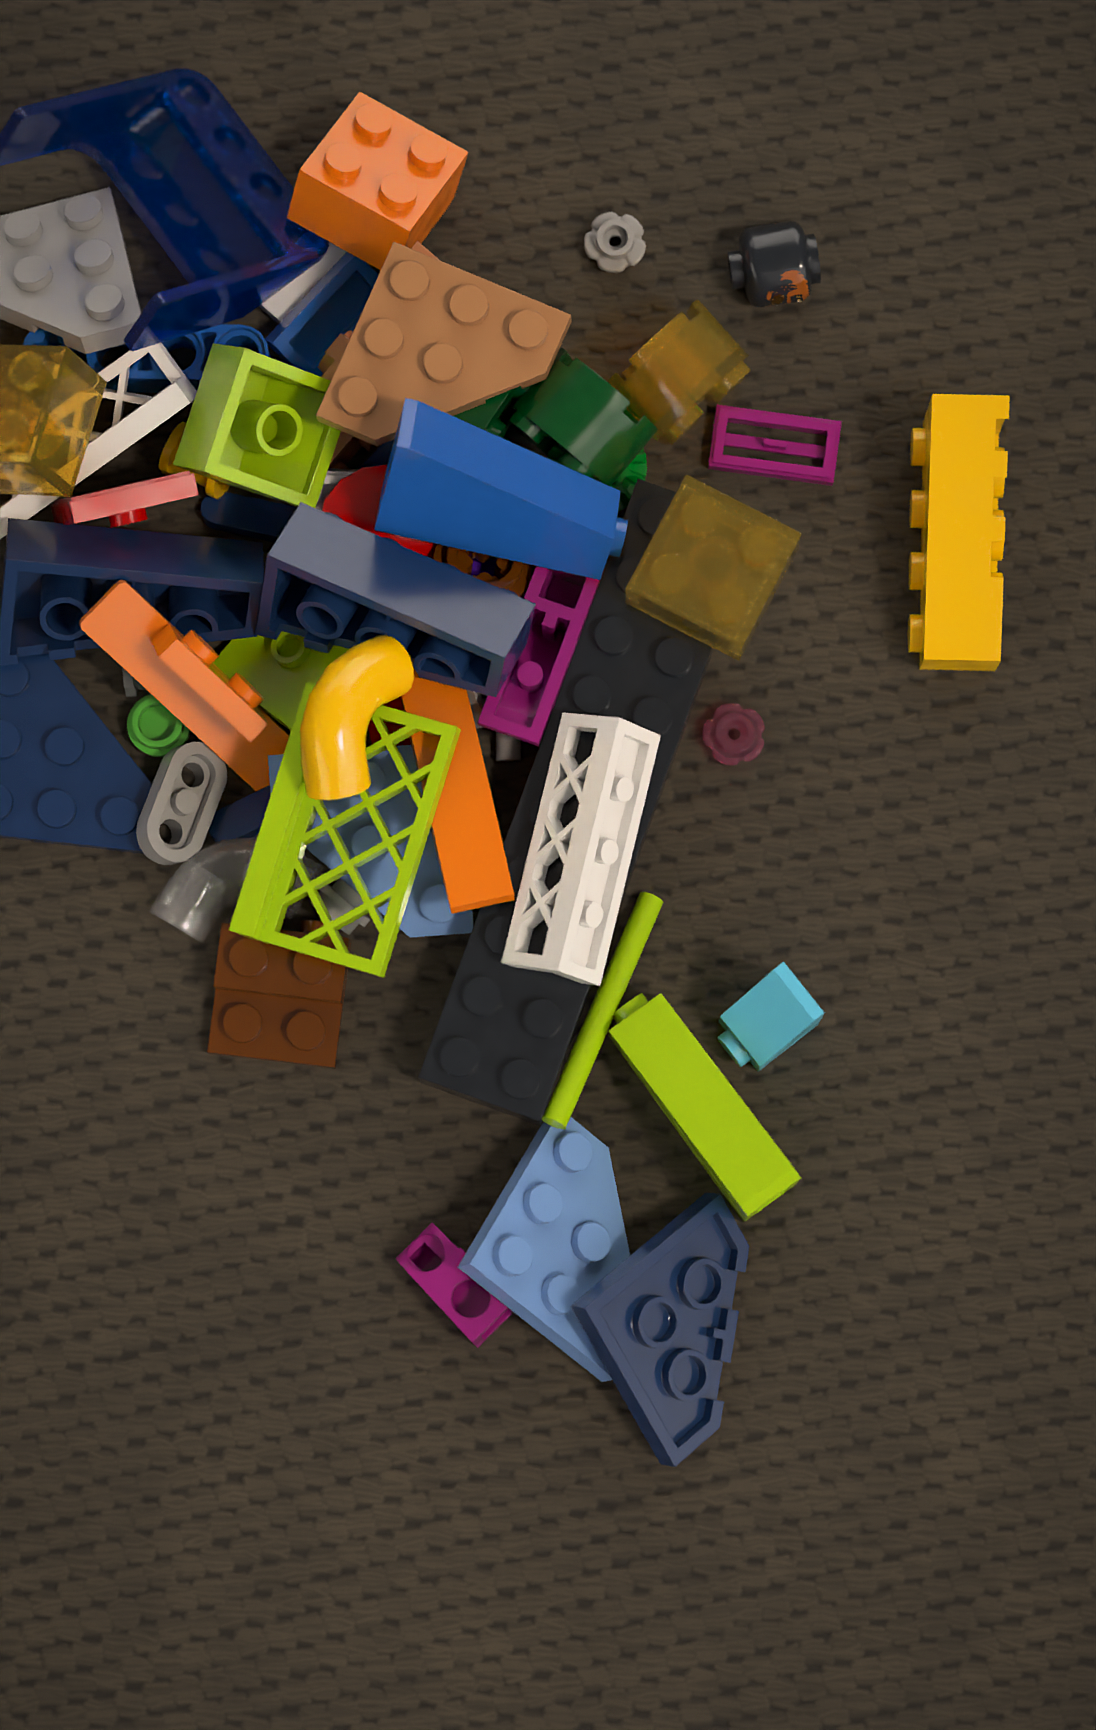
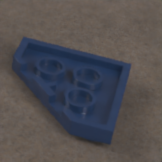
M49 654L19 657V664L0 666V838L144 854L138 844L136 829L152 786L149 779L56 662L50 660Z
M704 1193L570 1306L661 1465L676 1467L716 1432L721 1424L724 1401H718L717 1396L723 1362L731 1363L739 1311L732 1310L737 1274L738 1272L746 1271L750 1246L719 1193Z

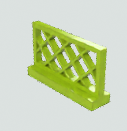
M306 681L229 930L253 940L276 945L384 978L461 729L457 726L381 705L376 709L371 718L382 739L366 748L367 760L388 749L403 779L372 796L368 789L359 793L363 800L362 802L331 818L322 800L309 798L306 794L301 766L300 727L308 696L315 686L314 683ZM384 721L403 727L390 734ZM419 731L440 737L433 762L411 774L396 744ZM428 778L422 795L416 784ZM408 789L418 807L414 824L391 836L377 806ZM368 811L383 841L352 858L337 828ZM318 813L323 823L312 829L316 814ZM329 834L343 864L312 880L302 861L306 846L320 837ZM408 840L404 856L402 857L397 846ZM389 851L399 870L395 885L372 898L357 868ZM349 873L364 903L332 920L318 890ZM297 875H299L303 886L293 891ZM309 895L324 926L302 938L280 933L287 907ZM389 902L383 920L378 908ZM368 913L379 932L371 960L350 954L338 932L339 929ZM329 935L336 949L316 944V942Z

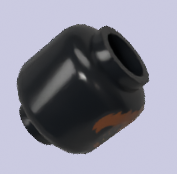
M795 221L745 228L739 237V250L727 252L732 289L744 288L748 302L754 307L760 308L804 301L810 295L811 285L821 283L820 261L815 235H805L803 228Z

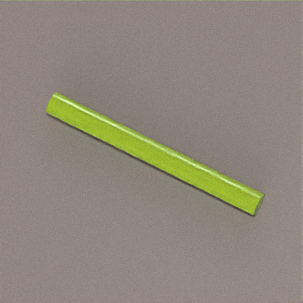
M640 892L601 981V985L597 990L544 1112L542 1120L554 1128L564 1130L567 1127L612 1023L615 1011L618 1009L663 905V901L651 893Z

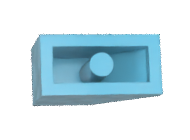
M783 962L720 1016L719 1023L725 1031L717 1039L740 1068L750 1061L759 1072L815 1028L822 1019L824 1012Z

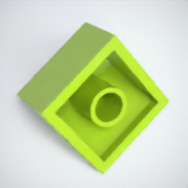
M213 343L173 465L227 485L297 507L302 502L316 508L341 432L318 422L316 417L331 381L246 348Z

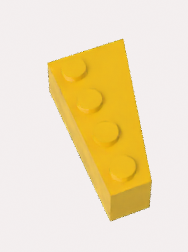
M932 394L923 421V428H912L911 466H922V490H911L910 528H922L921 552H910L909 590H921L920 615L909 614L908 652L920 653V669L996 671L1001 661L1003 573L997 572V561H1002L1006 517H1004L1003 510H998V498H1003L1005 478H1007L1008 451H1005L1004 447H999V433L1005 419H1009L1010 396Z

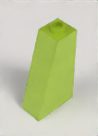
M641 993L615 1011L613 1019L617 1025L608 1031L609 1038L743 1223L798 1183L801 1177L661 993L650 1001Z

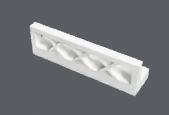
M155 333L0 443V459L19 446L17 462L0 460V470L15 472L12 498L0 506V539L7 535L8 518L28 520L195 399L196 389ZM147 353H150L171 382L170 385L153 397L126 392L130 366ZM119 374L117 390L101 388ZM89 395L116 400L112 426L103 433L76 428L80 402ZM125 402L142 404L123 418ZM69 410L67 426L50 424ZM38 432L65 436L62 462L53 469L26 464L30 438ZM75 438L90 440L88 444L73 454ZM25 474L40 477L23 490Z
M562 713L501 963L517 968L551 972L583 984L601 985L661 735L619 717ZM581 731L596 732L591 755L581 765H578L575 755ZM576 794L579 800L576 818L563 828L560 821L563 804ZM560 856L564 864L561 880L548 891L545 884L548 866ZM545 919L549 929L542 955L527 953L533 929Z

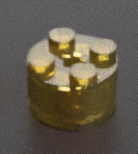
M698 299L690 305L686 312L691 321L683 312H680L629 359L631 365L622 372L627 378L626 381L617 372L607 381L631 402L626 410L637 422L645 415L657 427L658 431L652 438L658 441L664 437L671 445L690 430L704 414L698 404L708 395L719 403L751 371L744 363L749 357L748 353Z

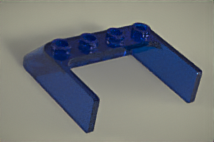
M178 68L21 106L14 110L0 133V166L61 150H75L93 158L104 169L189 283L156 293L150 299L124 338L125 344L131 351L245 317L320 262L328 250L329 241L287 218L294 188L219 89L206 76L197 71Z

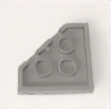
M110 187L0 216V319L33 333L41 328L61 336L65 346L84 354L147 338L121 225Z

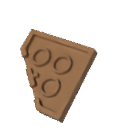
M393 242L316 414L317 420L378 446L395 438L405 398L418 400L454 416L485 404L486 399L519 386L523 389L541 382L547 378L572 322L571 315Z

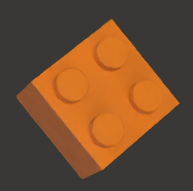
M359 92L300 168L287 218L381 270L393 242L408 248H412L417 241L422 243L444 214L456 194L468 151Z

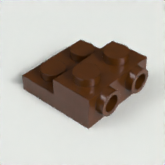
M303 920L300 924V932L280 930V933L302 938L324 926L321 921ZM222 923L213 985L215 987V997L207 1052L215 1055L336 1069L348 967L244 937L230 931L229 923ZM329 935L316 942V944L336 949ZM342 937L350 953L351 941L347 937Z

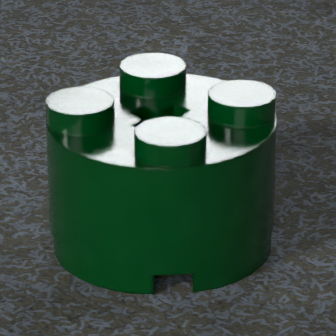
M563 348L559 349L547 378L533 384L514 402L511 407L515 413L509 419L518 428L517 431L542 453L547 455L555 447L563 453L557 460L561 465L610 487L658 431L657 427L645 415L640 419L627 408L631 402L581 360L576 357L572 360L568 352Z

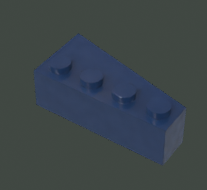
M300 502L267 555L255 635L277 640L281 631L305 637L303 639L305 648L328 654L333 645L351 649L353 646L375 636L387 635L395 638L404 646L420 678L497 697L527 644L536 604L519 597L508 589L498 588L463 573L450 564L440 563L403 547L395 540L380 537L343 521L335 514L320 511Z
M8 518L0 597V666L19 664V657L49 654L50 660L75 658L76 650L101 648L81 629L79 621L118 580H125L184 636L192 629L206 642L257 637L255 634L264 581L263 542L76 524L63 525V523Z

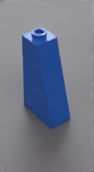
M405 398L383 479L374 530L601 580L608 556L620 557L628 520L617 517L621 491L425 403Z

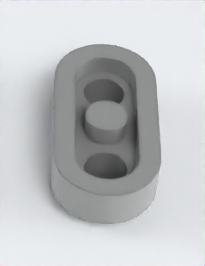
M186 743L171 749L163 757L142 809L136 829L138 844L143 853L150 860L158 864L172 865L187 861L200 851L227 782L225 762L205 743ZM184 766L189 768L195 775V782L192 787L187 786L182 780L181 772ZM162 823L166 824L171 830L172 838L169 844L165 843L160 837L159 828Z

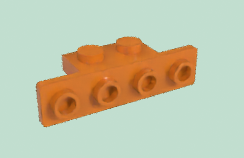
M118 580L80 619L79 625L81 629L255 791L269 786L268 755L284 754L290 735L259 706L264 700L263 696L238 672L231 678L224 674L213 663L219 657L218 654L195 631L191 629L184 636L125 580Z

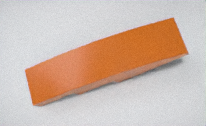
M413 666L414 680L411 689L401 696L404 712L457 726L461 729L430 828L451 914L515 900L467 690L420 678ZM420 731L410 736L416 767L419 770L433 762L440 737ZM428 778L420 782L422 792H424Z

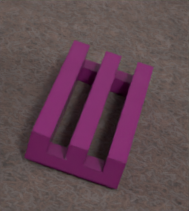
M717 405L708 469L833 486L842 421ZM727 422L827 435L826 446L726 433ZM724 447L821 459L824 460L823 468L724 455L723 449Z

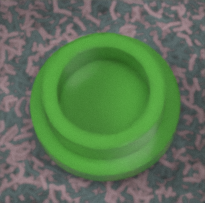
M152 694L138 700L130 710L127 719V731L133 744L144 754L153 757H164L171 749L185 744L191 732Z

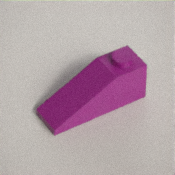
M536 566L524 599L536 604L527 644L497 697L487 696L478 720L479 726L539 746L600 580Z

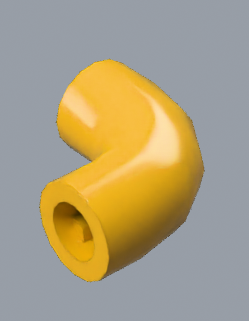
M380 635L353 646L325 668L309 694L300 727L301 766L306 794L309 798L316 800L341 799L359 794L370 787L371 779L366 756L365 739L369 721L376 709L381 705L405 695L411 689L414 680V670L410 656L404 646L395 638Z

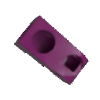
M431 1222L395 1259L478 1348L514 1312L458 1268L466 1252L461 1247L458 1249Z

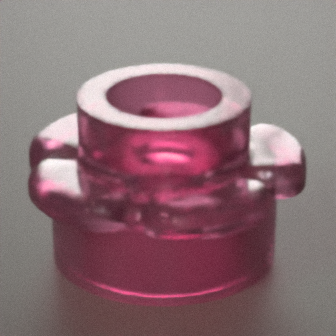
M737 703L724 704L714 711L713 719L705 722L702 733L703 741L706 747L713 750L712 756L715 760L724 765L735 766L742 760L752 761L760 754L764 746L761 734L765 730V725L761 716L755 710H744ZM733 728L740 731L741 736L737 740H732L728 736V732Z

